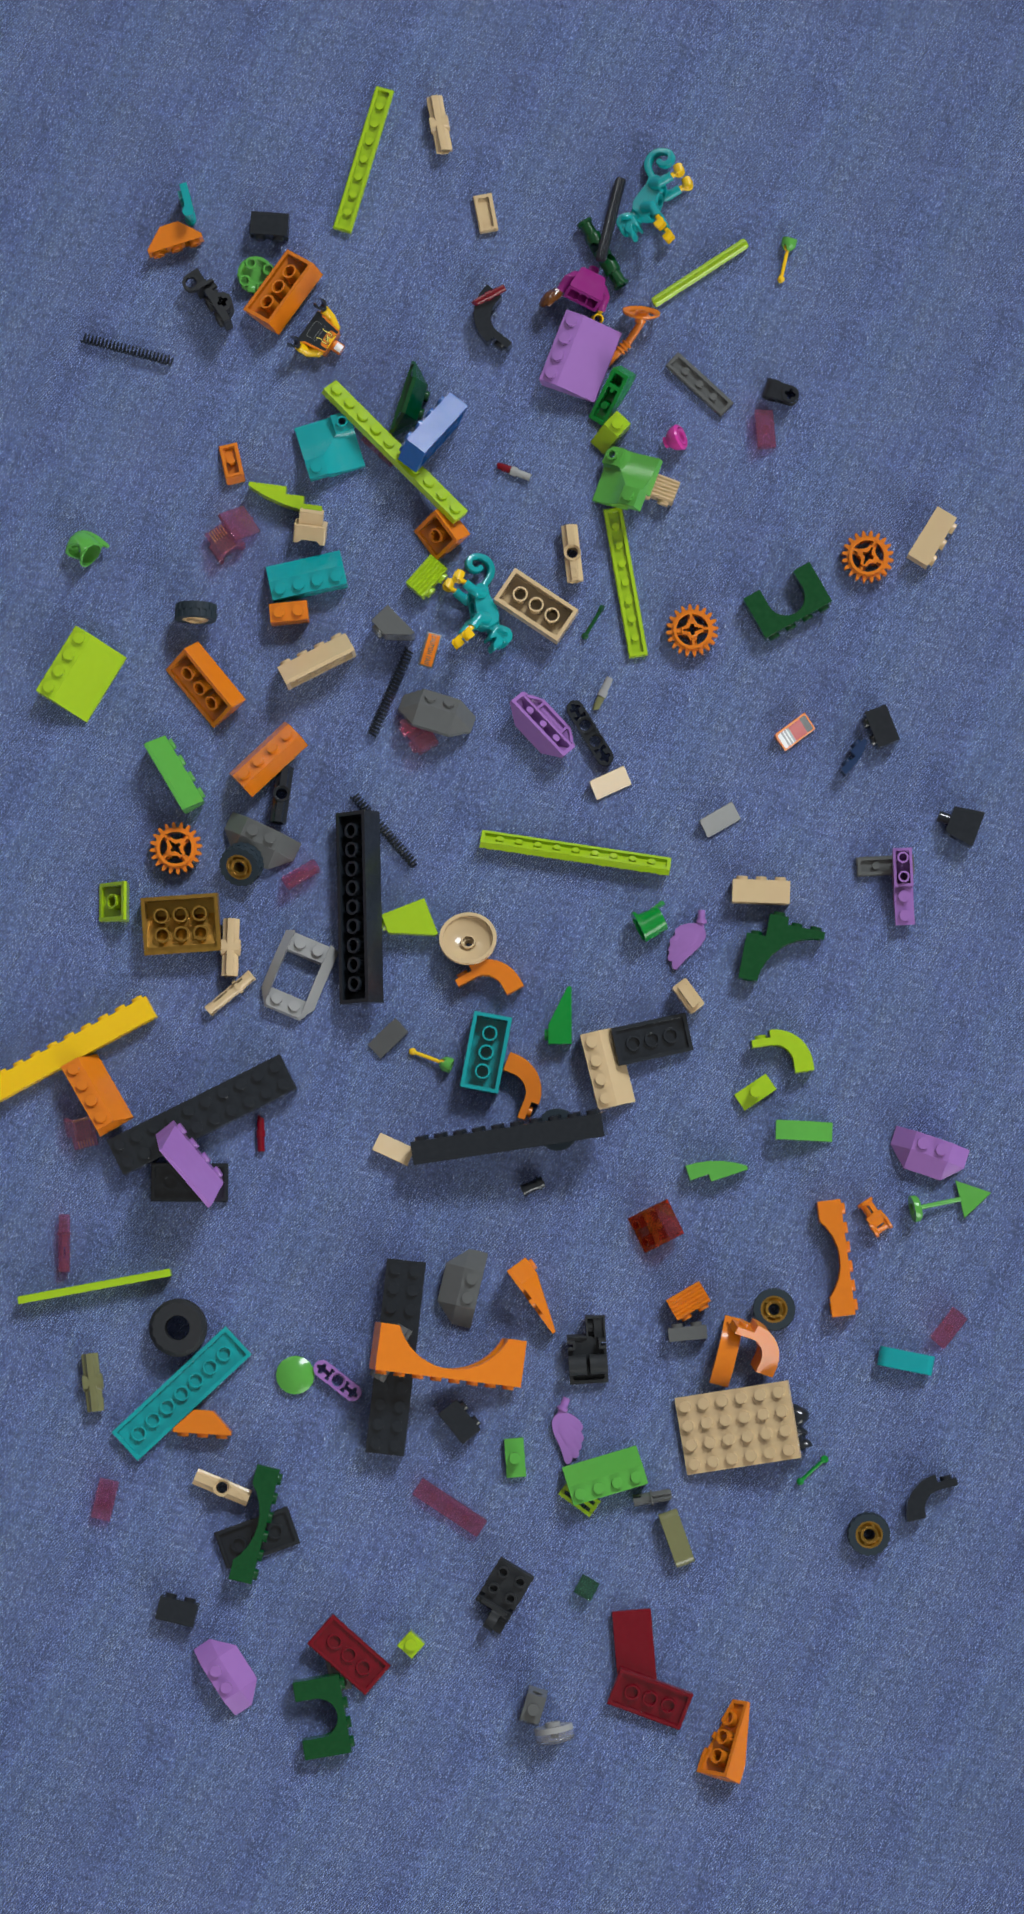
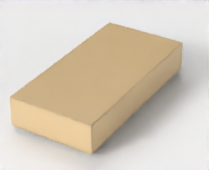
M492 193L473 196L480 234L498 231Z

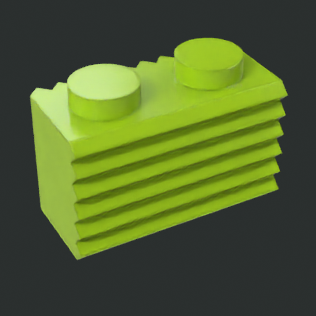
M430 554L405 582L406 586L422 600L425 597L430 598L435 592L434 587L438 583L442 584L447 579L448 569Z

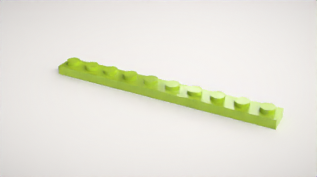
M337 380L323 389L322 394L452 524L467 514L468 510L423 466L417 472H414L398 459L401 453L399 449L402 445Z
M482 830L479 848L500 850L668 876L671 865V858L487 830Z

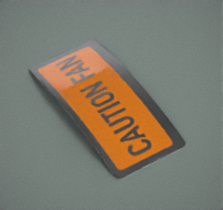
M427 631L418 665L433 668L442 635Z

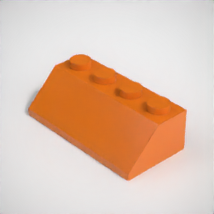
M287 249L243 310L265 328L279 335L323 274L314 263Z
M198 641L184 648L166 669L168 674L213 728L234 713L246 700Z
M284 722L229 774L253 797L305 749L308 744L288 723Z
M98 1054L77 1057L61 1066L63 1073L100 1137L134 1118Z

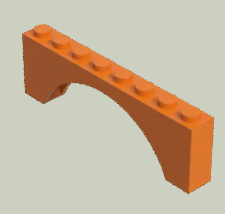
M375 1322L369 1369H374L376 1374L386 1375L387 1371L394 1372L393 1376L405 1377V1373L412 1374L411 1378L416 1379L430 1376V1380L440 1382L442 1378H447L449 1383L460 1384V1380L466 1381V1385L478 1386V1382L485 1383L484 1387L489 1388L503 1385L502 1389L514 1391V1387L521 1388L527 1341L502 1338L493 1351L483 1359L464 1367L442 1368L427 1362L410 1347L400 1325Z

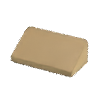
M624 766L589 781L597 800L632 785Z
M382 1133L379 1134L372 1148L373 1151L408 1166L412 1157L411 1146Z

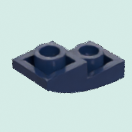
M858 739L850 746L852 750H850L849 754L853 759L851 760L848 757L841 763L842 768L840 772L843 776H846L859 761L867 744L866 739L862 741Z

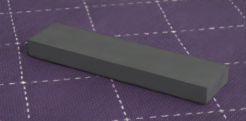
M679 352L665 365L673 375L720 418L734 404L732 400Z

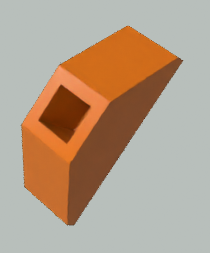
M176 221L159 227L147 251L150 258L159 259L169 252L178 253L188 246L191 248L201 245V242H204L201 232Z
M195 1409L173 1428V1432H177V1436L189 1437V1433H196V1437L208 1438V1434L216 1435L217 1439H227L228 1436L232 1435V1430L215 1410Z

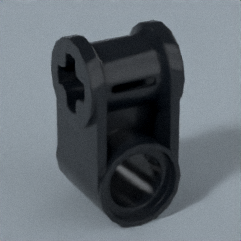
M767 378L761 397L768 401L793 406L798 402L799 392L794 386L782 383L776 379ZM790 392H792L793 397H791V399H787V395H789Z

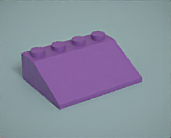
M566 309L539 378L542 386L595 403L622 333L587 316Z
M173 1120L156 1134L159 1151L209 1208L223 1185L221 1177L223 1173L217 1166L213 1167L209 1163L211 1159L205 1152L201 1153L198 1150V1143L193 1138L189 1139L185 1134L187 1131L181 1123L177 1125Z

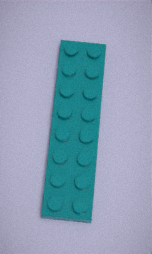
M225 1326L112 1431L113 1435L138 1461L252 1355L251 1352Z

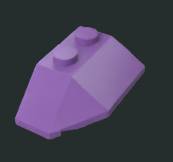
M521 692L510 701L515 726L541 754L563 758L574 749L575 744L573 743L570 726L544 699Z
M896 1126L890 1143L904 1169L937 1180H942L964 1169L970 1151L954 1143L900 1126Z
M209 1639L194 1649L204 1672L224 1703L235 1716L252 1705L257 1677L237 1645Z

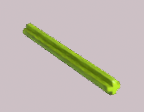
M745 239L739 240L652 297L653 305L655 307L660 306L746 250L749 246Z

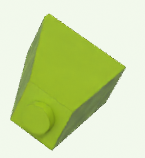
M424 898L382 914L383 931L387 930L389 934L438 936Z

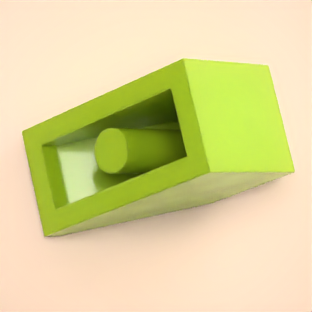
M616 411L590 442L605 455L606 451L613 447L630 429L631 423Z

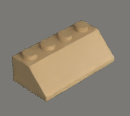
M338 633L332 636L331 640L326 643L324 641L314 645V649L308 652L307 650L301 651L297 654V658L293 660L288 658L280 662V666L277 668L288 690L356 657V652L346 633Z
M611 1028L580 1035L597 1108L600 1110L635 1102L627 1065L618 1066Z

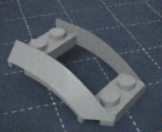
M286 930L261 987L264 1006L298 1021L306 1017L307 1014L315 1010L339 952L332 945L329 947L300 935L295 930ZM287 951L321 965L307 1001L272 987Z

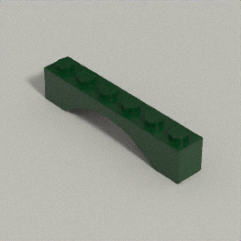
M257 1464L252 1484L259 1501L260 1515L258 1526L247 1548L233 1559L228 1579L252 1584L253 1580L257 1581L259 1569H256L257 1563L262 1561L264 1550H261L262 1543L267 1542L269 1531H266L267 1523L271 1524L274 1512H271L272 1504L276 1505L278 1493L275 1492L276 1487L281 1485L283 1478L279 1468Z

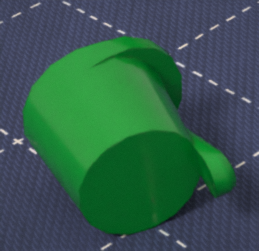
M664 901L658 902L650 910L640 914L631 913L632 921L645 943L668 929L664 916L659 908L665 905Z

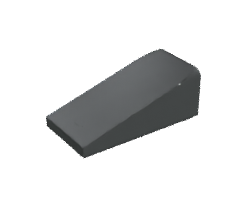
M395 1018L368 1046L381 1059L409 1032Z

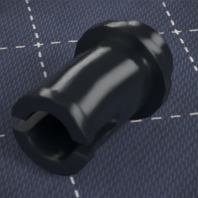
M536 1176V1179L520 1185L524 1196L537 1190L542 1191L546 1187L541 1176Z

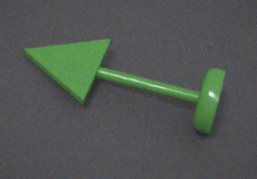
M955 1180L959 1197L921 1205L917 1196H909L908 1206L910 1215L914 1222H919L923 1217L922 1209L960 1202L965 1218L991 1192Z

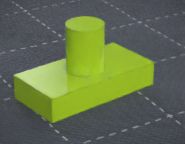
M764 1074L734 1094V1097L745 1111L775 1091L776 1088L767 1074Z

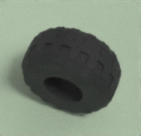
M172 1299L162 1303L152 1314L149 1323V1333L154 1345L161 1352L174 1357L187 1356L198 1350L206 1338L208 1329L203 1311L195 1303L186 1299ZM175 1316L184 1317L190 1326L188 1335L181 1340L172 1338L167 1331L169 1320Z

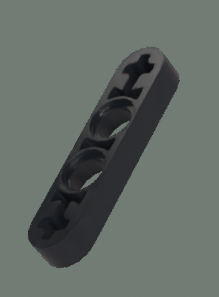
M578 700L570 701L567 705L568 716L597 763L603 767L609 766L614 758L611 749L583 704ZM572 705L579 706V714L582 715L584 713L586 716L580 717L575 721V718H578L575 712H570ZM581 721H589L591 727L588 730H582L579 726ZM593 736L599 737L600 745L592 746L589 742L590 738ZM603 745L605 746V748L602 749L604 754L610 755L608 758V762H606L605 760H600L602 758L600 752H598L597 754L595 753V751L599 750Z

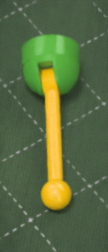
M782 237L781 247L785 254L780 276L777 278L779 283H783L785 280L783 276L788 254L795 249L797 239Z
M415 1048L409 1049L410 1055H417L439 1063L442 1071L451 1072L455 1059L443 1057L439 1060L420 1053Z

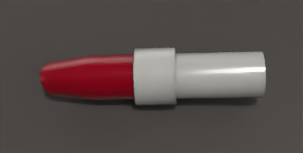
M497 462L499 470L509 473V475L514 477L517 476L530 481L532 474L519 470L517 467Z

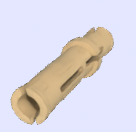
M248 970L236 981L233 980L226 990L205 1006V1009L213 1016L239 993L242 994L243 990L255 981L256 978Z

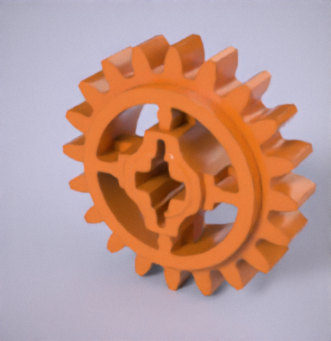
M862 531L861 537L855 533V540L849 538L848 543L850 545L844 544L843 548L847 551H843L841 555L846 558L842 559L841 563L847 565L843 570H850L849 577L855 574V581L862 578V584H864L866 579H869V582L872 584L874 577L877 581L881 580L880 574L886 577L887 572L884 569L891 570L892 567L888 563H893L894 559L889 558V556H892L894 551H888L891 544H884L887 539L886 537L879 540L880 533L873 537L872 531H870L868 536H866L865 531ZM870 543L867 548H856L860 544ZM876 547L881 551L883 560L879 559L876 555ZM871 551L870 559L864 564L865 556ZM852 554L859 560L858 568L853 562ZM869 566L879 567L874 571H865Z
M689 604L688 610L681 606V613L675 610L674 614L676 617L670 616L669 620L672 623H667L666 625L667 628L671 629L666 631V635L672 636L668 639V643L674 642L672 649L679 647L678 654L685 651V657L689 655V652H692L693 657H695L697 651L702 656L703 649L709 652L710 647L708 644L715 645L712 638H718V635L713 632L719 629L717 626H713L717 620H710L712 612L706 615V608L699 611V605L692 609L691 604ZM687 617V624L677 628L679 622ZM694 617L700 618L706 626L698 624ZM690 627L697 630L694 635H691V632H687ZM708 633L705 640L697 644V638ZM678 636L687 638L690 645L683 643Z
M172 822L171 828L167 824H165L164 831L158 828L160 835L153 834L157 840L150 841V844L155 846V848H151L149 851L156 853L151 858L152 860L158 859L155 865L157 867L163 865V872L169 868V874L171 875L174 870L180 875L181 869L188 873V866L194 869L193 861L196 863L200 862L196 856H201L202 853L197 850L202 848L203 845L197 844L201 840L200 837L194 838L197 833L196 830L189 832L191 829L190 825L184 829L183 822L179 824V827L176 826L175 822ZM176 833L185 835L180 839L170 837L171 834ZM165 840V842L167 843L166 853L162 855L161 845ZM171 842L176 846H179L182 855H180L179 852L177 853L176 851H173L174 849L172 847ZM191 842V853L188 857L185 853V847ZM177 857L183 862L170 863L168 860Z

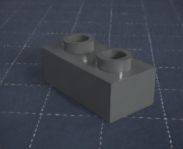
M702 1321L690 1322V1326L683 1327L682 1323L671 1324V1328H667L668 1342L708 1338L707 1326L702 1325Z

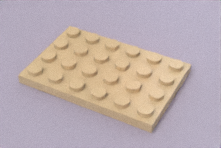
M789 1380L674 1398L687 1475L802 1457Z

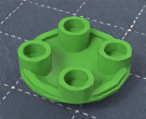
M248 257L241 262L238 268V282L245 291L255 294L274 267L262 257Z
M300 1356L287 1357L279 1364L276 1372L277 1383L281 1389L294 1395L308 1390L313 1384L315 1376L311 1363Z

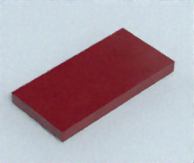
M651 1608L612 1611L617 1673L620 1666L657 1679Z
M331 1614L307 1642L313 1650L364 1695L369 1692L391 1666L334 1614Z
M620 1666L607 1699V1704L680 1730L694 1694Z

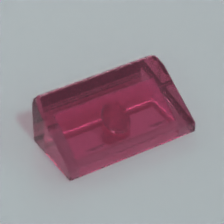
M754 410L757 449L776 448L773 410Z
M312 859L283 876L282 881L287 889L290 890L321 870L316 861Z
M952 1307L929 1338L945 1349L967 1318L956 1308Z

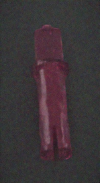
M60 1214L59 1233H57L59 1235L58 1272H70V1235H72L70 1233V1215Z

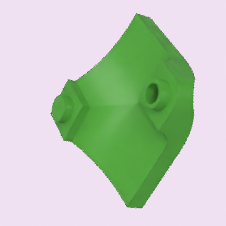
M611 447L606 451L603 458V473L593 501L619 509H631L640 512L645 497H650L663 461L659 458L633 453L624 448Z

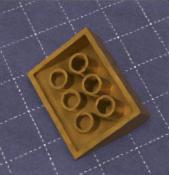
M219 893L140 898L144 956L221 950Z

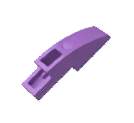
M912 847L892 848L895 926L915 925Z

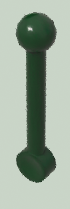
M601 604L586 632L582 633L581 638L583 640L588 639L589 632L605 609L604 605Z

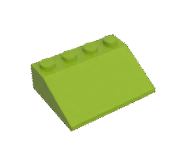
M75 626L36 691L41 696L87 723L127 658L93 635Z

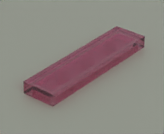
M422 1478L412 1495L476 1537L488 1521L424 1478Z

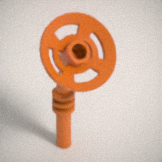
M627 306L623 308L622 312L634 318L636 324L626 340L623 339V343L620 342V346H617L609 367L622 354L624 355L625 351H628L627 348H631L630 345L646 323V320L655 319L660 316L659 310L646 306Z

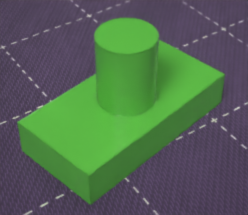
M523 1437L504 1439L507 1478L526 1477Z

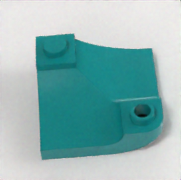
M342 413L294 428L311 482L366 467L353 424ZM340 419H344L346 421L343 425L339 424L338 422Z

